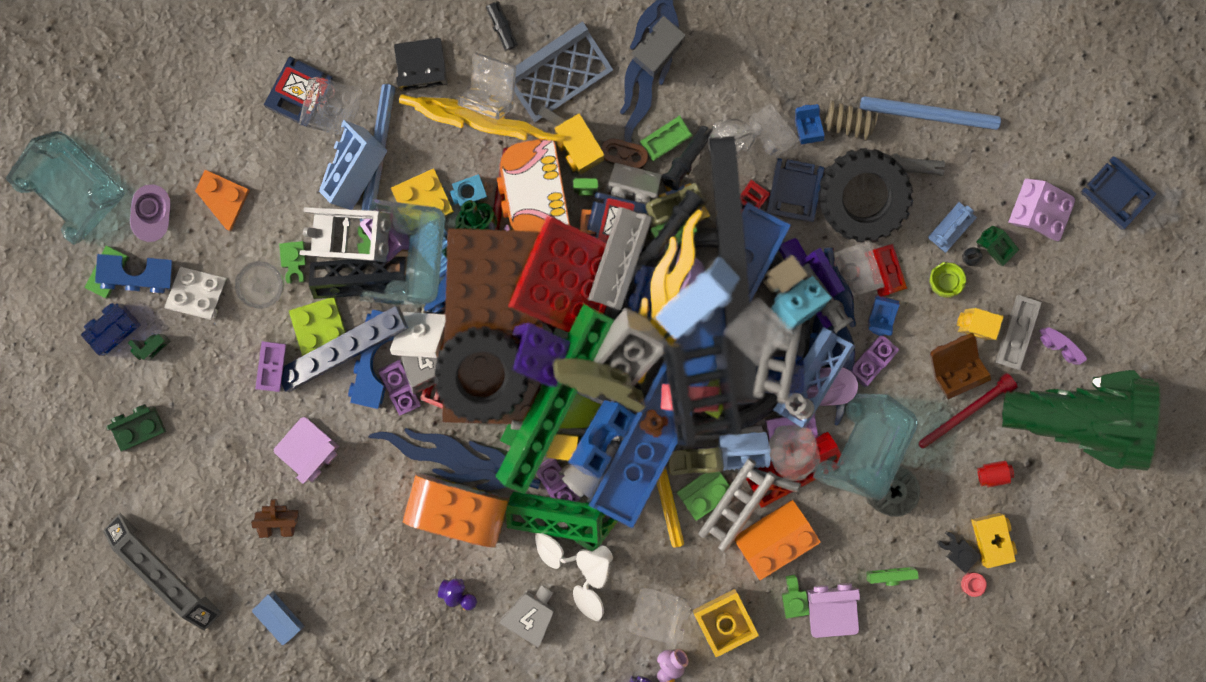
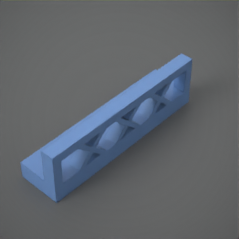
M823 328L791 380L788 398L792 394L798 393L808 399L807 390L809 387L818 385L819 392L817 396L809 399L814 404L815 413L855 346L828 329ZM836 343L844 345L846 348L842 355L833 358L832 350ZM830 364L831 373L829 376L821 378L820 369L822 366ZM778 402L774 408L775 412L804 429L812 418L811 416L805 420H798L789 413L785 403Z

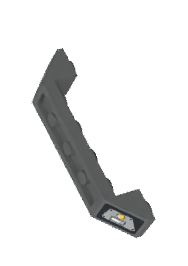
M120 513L103 530L112 550L181 618L205 631L222 612L206 597L200 599L134 534L137 529Z

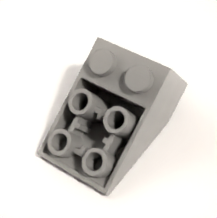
M615 163L608 184V193H611L614 197L634 199L635 202L647 204L656 199L661 174Z

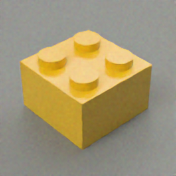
M580 113L554 128L555 134L565 136V140L555 141L561 152L563 150L566 151L568 155L566 156V161L572 172L577 170L579 175L604 161V154Z
M735 589L693 610L715 657L759 636Z

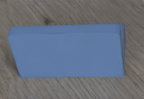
M274 591L268 594L252 610L253 614L281 645H285L305 627Z

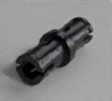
M497 1L487 5L485 8L494 25L492 28L494 32H497L504 51L517 47L518 43L510 28V20L506 19L500 2Z

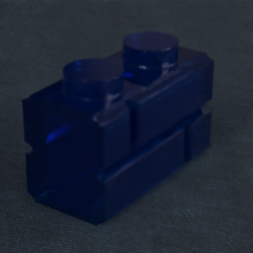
M111 303L102 310L104 315L98 320L95 318L90 320L84 326L85 331L81 333L83 339L99 356H106L141 326L125 305L121 303Z

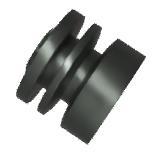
M882 464L874 468L867 475L864 482V495L868 504L875 510L890 517H900L910 513L917 506L920 498V485L916 476L909 470L893 464ZM890 487H896L898 494H892L889 491Z

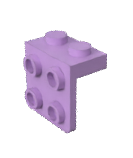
M1025 178L1008 223L1014 226L1031 228L1054 241H1059L1074 206L1075 198L1046 181Z
M302 417L274 448V453L298 474L296 478L302 484H305L309 481L313 483L322 473L319 469L325 463L328 465L337 456L335 451L340 446L308 418Z
M851 583L838 584L836 588L819 585L814 586L812 590H807L810 629L813 637L854 635L859 632L856 600L860 599L859 589L852 586Z

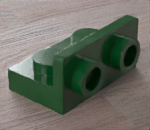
M146 404L132 409L133 414L127 417L124 414L111 419V424L105 426L107 431H112L121 452L167 432L155 406L147 407Z

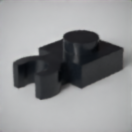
M946 531L945 534L950 538V542L944 545L938 540L937 544L940 548L951 551L946 557L966 574L981 555L963 539L957 544L954 534Z

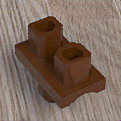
M271 499L270 506H262V511L255 512V518L251 521L252 528L257 529L259 538L272 536L273 527H280L281 536L292 537L295 533L299 511L287 510L286 505H278L277 499Z

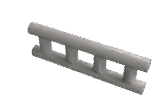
M771 311L769 312L753 395L763 397L764 390L778 393V402L787 403L802 324L790 332L789 341L774 338L776 327L784 328V326ZM772 348L787 351L785 362L770 359ZM768 369L783 372L781 384L766 380Z
M751 458L747 459L698 533L704 539L709 534H712L722 541L718 546L722 552H726L776 479V475L772 472H768L763 477L754 471L753 468L756 462ZM747 477L759 485L753 496L740 488ZM734 496L746 503L740 515L728 507ZM722 515L734 522L728 533L715 526Z

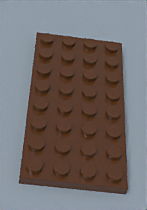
M448 228L445 343L455 337V334L460 331H467L471 327L482 328V326H486L493 330L499 329L503 331L504 334L511 336L517 345L520 346V339L512 336L516 326L530 323L542 329L543 321L509 307V303L540 231ZM477 352L469 355L461 363L458 378L463 389L469 394L479 397L489 396L501 388L505 379V369L496 356L487 352ZM529 377L527 392L524 393L521 404L515 406V411L510 415H503L501 420H488V423L512 424V420L524 421L540 390V382ZM443 404L442 422L472 423L466 421V418L462 416L458 418L451 409H447Z

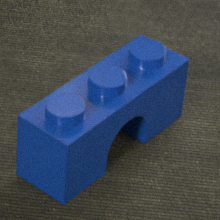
M97 254L95 283L101 284V289L115 290V285L125 286L127 291H140V287H148L150 292L165 293V289H170L172 260L147 258L145 271L141 275L130 276L123 270V256Z
M604 400L568 463L585 475L600 479L612 457L606 454L608 444L617 436H625L636 415L619 403Z

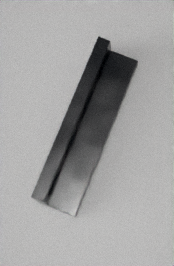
M393 257L390 261L386 262L351 259L310 262L309 288L313 299L407 293L405 257ZM391 264H400L399 272H388L386 268ZM367 266L377 268L372 274L362 272ZM343 268H351L353 270L349 275L341 276L339 274ZM326 269L329 271L325 277L316 278V270Z

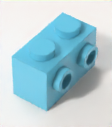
M813 276L806 281L801 279L791 287L793 290L788 293L786 291L782 294L780 293L774 299L776 303L770 311L788 332L821 311L831 299L829 294Z

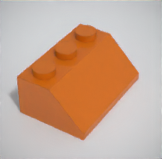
M793 499L739 532L734 540L759 580H762L821 543Z

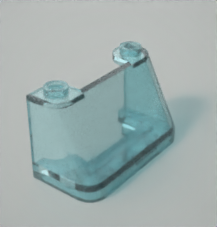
M59 131L32 138L5 178L20 193L36 192L66 222L61 227V232L64 238L73 245L81 242L124 197V190L68 135Z
M856 394L846 406V414L855 423V426L837 464L829 460L821 462L813 478L823 484L844 491L880 500L887 495L917 429L918 422L913 412L888 394Z

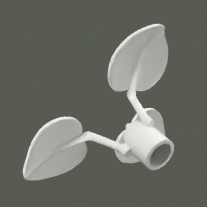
M536 533L535 540L538 553L548 566L557 569L561 566V562L568 563L577 560L578 567L583 575H585L587 581L583 587L579 585L574 587V601L580 611L588 618L598 622L601 621L604 614V606L600 597L589 589V585L601 588L605 584L609 572V563L613 560L611 551L602 545L593 552L582 550L576 556L565 558L563 557L564 551L557 541L544 533Z

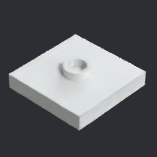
M403 312L408 329L395 335L390 348L392 355L437 358L445 336V315Z

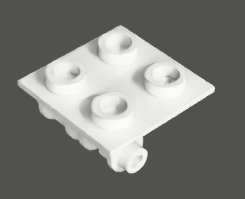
M180 267L164 308L209 320L216 318L217 309L215 308L226 278Z

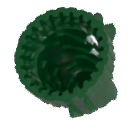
M1126 370L1093 377L1092 385L1097 390L1076 388V391L1049 389L1046 391L1030 390V393L1013 392L1005 394L1002 428L1026 430L1036 435L1055 438V442L1077 444L1079 449H1083L1084 453L1115 469L1149 470L1154 455L1159 423V382L1141 378L1135 370Z

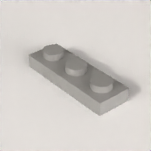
M1021 295L1016 296L995 363L1015 370L1021 369L1042 302Z

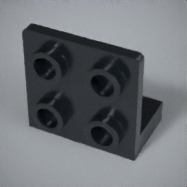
M440 38L394 45L398 71L396 81L397 87L401 92L448 85Z

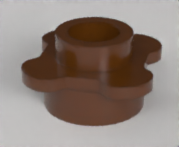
M653 409L648 410L646 413L647 417L640 422V428L654 438H658L662 435L663 427L668 425V419L661 417Z

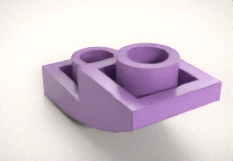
M1049 327L1039 330L1042 335L1040 337L1042 343L1048 349L1051 348V350L1062 348L1063 351L1061 353L1068 363L1081 364L1087 360L1083 352L1060 332Z
M879 336L854 363L852 373L857 381L864 387H867L881 369L886 367L899 349L885 336Z
M401 360L379 369V374L399 416L421 406L417 394L413 395Z
M549 458L541 463L536 474L551 498L575 502L580 500V497L562 480L565 475H559L562 468L556 459Z

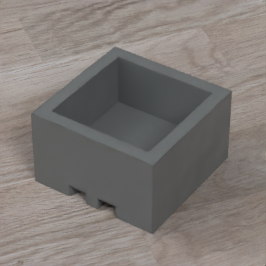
M664 16L654 26L653 32L651 34L648 33L645 41H642L632 52V60L653 78L685 43L686 35Z

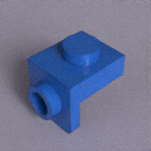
M804 105L796 108L795 124L800 144L824 141L825 135L820 120L819 105Z
M876 296L868 318L869 330L876 335L884 336L886 334L891 336L893 333V323L900 305L899 301Z

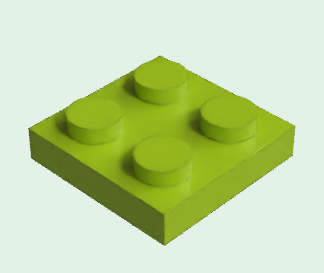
M327 298L289 310L302 356L346 333L336 298Z

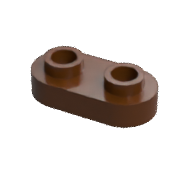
M611 138L606 140L601 147L604 160L610 164L615 165V163L638 169H642L647 164V151L640 145ZM616 149L618 153L615 156H611L609 151ZM638 155L640 160L634 162L631 159L632 156Z

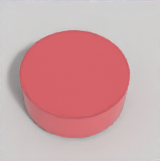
M970 572L962 578L961 587L969 596L978 597L985 592L987 583L985 578L979 573Z

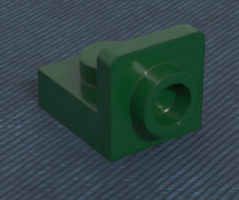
M990 226L983 231L981 237L976 241L1001 266H1004L1019 251V248L1008 234L995 226Z
M153 334L145 340V346L138 340H130L128 344L132 347L131 353L138 360L150 361L171 341L164 334Z

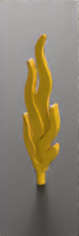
M403 94L399 98L400 104L415 107V110L432 120L464 128L465 123L483 132L517 137L522 140H527V134L545 140H565L564 135L546 133L524 121L505 119V112L493 108L464 104V101L449 98H415Z
M702 211L696 212L688 220L684 228L681 256L672 273L669 275L668 269L677 251L675 237L670 238V248L653 274L651 282L652 318L650 323L663 338H665L668 331L655 317L662 307L679 293L682 282L695 261L693 230L703 213ZM643 298L639 315L647 318L649 303L647 298ZM671 335L665 340L670 345L674 344L677 339ZM646 373L640 378L638 383L644 382Z

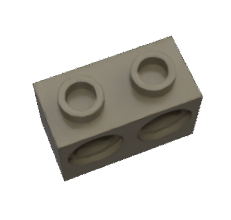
M792 255L764 275L766 278L764 284L772 294L776 292L779 295L806 277L807 274Z

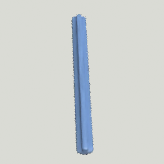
M383 84L381 88L373 136L384 148L386 147L395 87L390 84ZM383 160L364 190L361 210L373 211L376 207Z
M865 96L860 101V108L866 111L870 110L879 113L994 130L998 129L1001 124V117Z

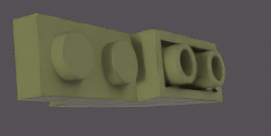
M556 359L553 362L556 379L562 384H568L577 389L579 393L594 399L602 393L606 398H612L620 402L625 408L633 409L638 413L645 408L643 393L632 386L629 374L593 361Z

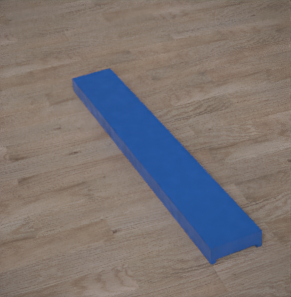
M747 202L742 211L751 302L791 225ZM716 306L713 309L714 313L706 321L702 322L699 320L696 322L695 329L687 336L684 334L680 335L674 344L682 345V349L686 351L714 345L713 336H726L724 306L722 308ZM715 355L687 360L684 363L687 375L713 371L717 367ZM665 360L644 398L645 408L640 413L637 412L634 421L589 504L590 507L601 511L632 529L677 444L673 411L661 409L662 384H668ZM709 381L690 386H707ZM651 409L655 410L661 417L668 419V425L663 427L662 435L658 438H654L640 428V422L645 420L647 411Z

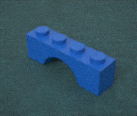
M372 309V313L367 314L365 322L383 312ZM395 336L363 352L361 359L356 360L354 374H357L355 383H351L348 397H351L350 403L375 409L382 408L386 386L376 376L373 360L377 350L383 344L393 341Z

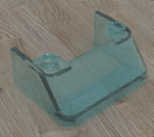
M373 199L369 205V211L393 213V228L401 234L410 235L405 281L396 280L390 282L385 289V294L364 291L360 295V301L393 305H424L433 302L438 295L445 225L444 213L436 207Z

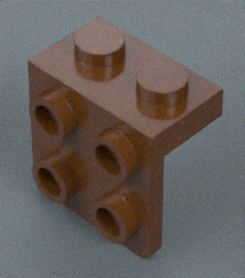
M973 333L960 336L956 340L938 346L930 352L935 381L947 400L991 381L990 373L979 358L977 341Z

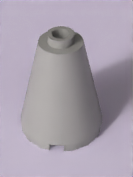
M614 438L608 444L606 454L612 457L600 479L585 475L571 464L562 468L559 475H565L562 480L579 497L583 495L589 497L586 502L590 503L621 443Z

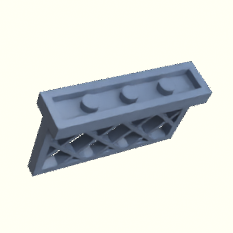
M582 21L503 74V77L535 123L542 116L539 114L535 115L530 108L532 98L545 100V108L553 111L613 71ZM586 37L591 45L589 55L576 52L577 42ZM572 45H574L573 51L566 50ZM593 49L597 56H592ZM560 53L572 54L569 68L556 65L557 57ZM575 55L588 58L586 71L572 69ZM554 58L553 65L547 64V62ZM591 58L601 60L606 69L599 74L590 73ZM541 66L552 67L550 81L536 79L538 68ZM555 68L569 71L566 85L553 82ZM534 72L533 78L527 77L529 74ZM572 72L585 74L583 85L580 87L569 85ZM588 75L595 76L587 81ZM522 79L533 81L530 94L521 93L515 84ZM536 81L549 84L547 98L533 95ZM552 85L565 87L562 99H549ZM568 88H570V89H575L574 91H572L571 93H569V94L567 95V93H568ZM523 96L529 97V103L526 102ZM549 101L555 102L553 105L548 107Z

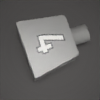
M401 355V361L413 395L435 384L434 375L437 358Z
M541 585L535 596L526 591L502 617L500 624L536 647H539L554 612V608L547 604L553 592Z

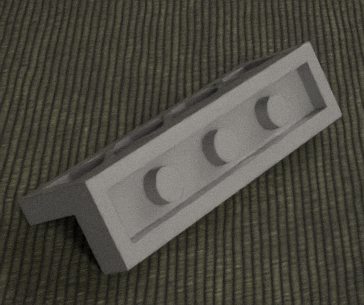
M622 207L618 208L588 298L589 300L621 310L652 218L651 216L636 213Z

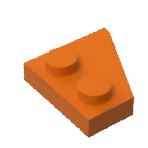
M204 170L195 192L225 229L232 231L250 190Z

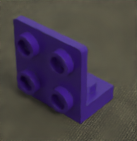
M530 323L516 326L512 336L520 339L521 345L513 369L550 387H556L558 380L555 377L553 362L556 359H565L570 342Z

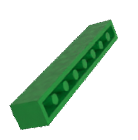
M583 304L566 338L570 344L565 359L594 361L614 320ZM559 381L556 387H550L543 383L496 474V477L504 486L526 494L578 393L577 389L568 384H562Z

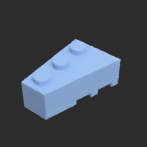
M343 120L341 127L344 128L340 142L336 141L334 149H337L333 164H328L319 192L331 204L352 210L383 160L387 150L364 127Z
M721 257L714 261L715 263L708 271L700 273L696 281L681 290L662 307L655 317L675 339L682 334L685 336L690 334L695 329L696 322L699 320L702 322L706 321L714 313L713 309L716 306L722 308L731 300L730 294L740 277Z

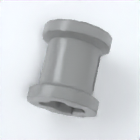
M798 393L792 394L788 398L787 403H785L789 413L802 420L810 418L815 410L813 402Z

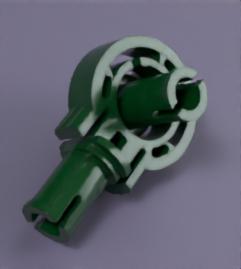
M472 200L462 204V210L456 217V226L454 228L495 230L498 221L490 205L475 203ZM447 246L442 250V254H443L446 258H447Z

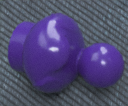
M455 578L451 581L444 579L438 590V597L444 599L447 606L456 607L461 604L465 611L473 610L477 605V599L474 595H463L465 585L462 579Z

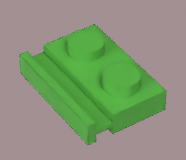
M720 472L703 473L676 493L697 521L717 506L729 488V484Z

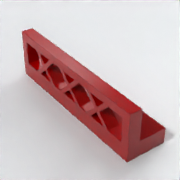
M826 432L771 461L768 468L766 466L763 468L759 467L758 470L767 473L772 472L776 476L785 479H793V481L801 483V487L845 465L837 444L829 432ZM836 456V460L828 464L825 463L828 458ZM814 468L811 473L804 474L807 469ZM747 477L746 481L753 493H755L759 485ZM772 484L768 489L772 490L771 494L762 498L759 505L763 508L793 491Z

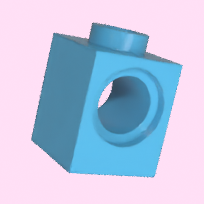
M479 174L452 184L454 190L450 191L453 202L454 204L459 203L460 207L468 200L479 203L488 199ZM467 186L474 188L475 192L471 198H464L462 196V190Z

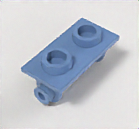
M958 202L928 238L946 253L977 218L972 214L974 212L973 209L969 206L965 207Z

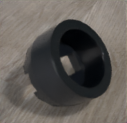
M976 247L967 248L962 254V260L967 266H976L982 261V252ZM978 254V258L968 260L967 255Z

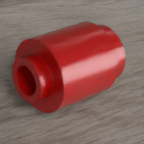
M1006 460L983 464L982 467L977 468L981 487L987 486V488L1011 484V479L1014 478L1012 464L1008 465Z

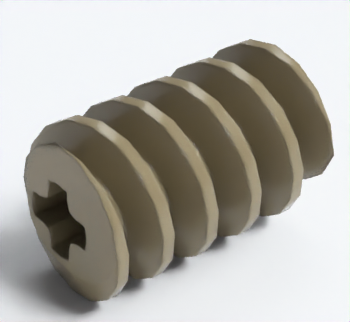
M831 101L825 118L827 131L830 132L833 126H836V133L839 134L845 128L846 136H849L851 131H854L855 138L857 139L861 133H864V141H867L874 131L878 113H875L871 118V111L867 110L862 116L861 108H857L853 113V107L849 105L844 111L843 103H839L835 108L834 101Z

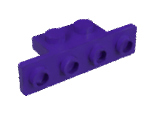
M793 238L780 245L778 250L784 260L793 255L801 267L808 263L810 264V267L832 298L845 290L821 248L807 256L797 238ZM821 311L816 313L824 328L827 329L833 326L829 319L821 314Z

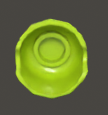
M942 262L932 269L929 283L932 291L938 296L952 298L964 290L966 275L957 264Z

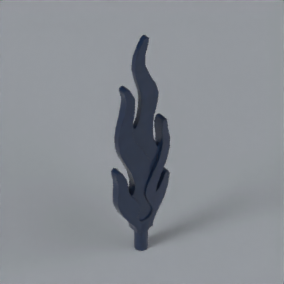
M656 0L644 11L638 20L635 36L630 45L631 50H634L640 43L643 33L647 28H649L650 34L653 32L652 29L663 16L679 29L673 0ZM672 58L662 69L659 78L660 86L670 70ZM633 60L628 65L625 74V100L620 110V114L623 115L629 109L633 87L638 82V103L625 126L624 138L626 142L630 143L634 128L651 107L652 83L654 79Z
M834 247L824 248L825 256L845 288L844 291L833 299L843 304L845 314L848 318L853 319L849 326L855 327L852 291L841 275L838 266H835ZM816 315L812 333L820 334L824 327ZM834 326L827 328L838 337L854 345L847 326L837 333L833 331ZM837 342L832 350L833 358L841 356L846 347ZM855 347L843 368L851 372L855 362ZM830 364L825 365V368L831 367ZM845 404L836 405V426L842 421L845 413Z
M409 428L404 429L405 433L412 439L431 442L437 448L415 446L390 432H377L368 435L369 438L389 441L412 460L432 461L449 467L455 473H449L439 468L432 469V472L456 483H466L488 479L490 480L489 482L476 486L477 489L485 491L506 487L496 477L506 455L495 448L469 441V445L473 449L490 458V460H483L472 454L460 442L444 434L415 433ZM533 478L529 487L538 489L541 480Z

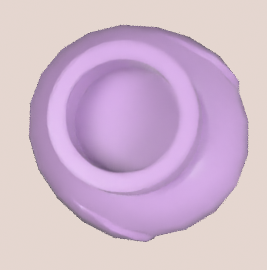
M664 650L659 654L657 662L661 667L657 674L659 682H675V679L680 678L684 674L685 667L688 665V657L682 650Z

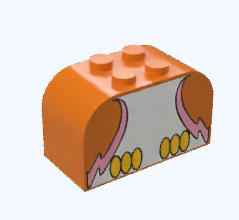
M538 139L520 142L509 147L501 158V177L497 178L500 195L505 194L506 201H501L504 218L509 217L511 229L515 231H541L547 215L570 225L554 140Z
M419 472L415 475L402 522L428 532L494 548L499 541L510 497Z

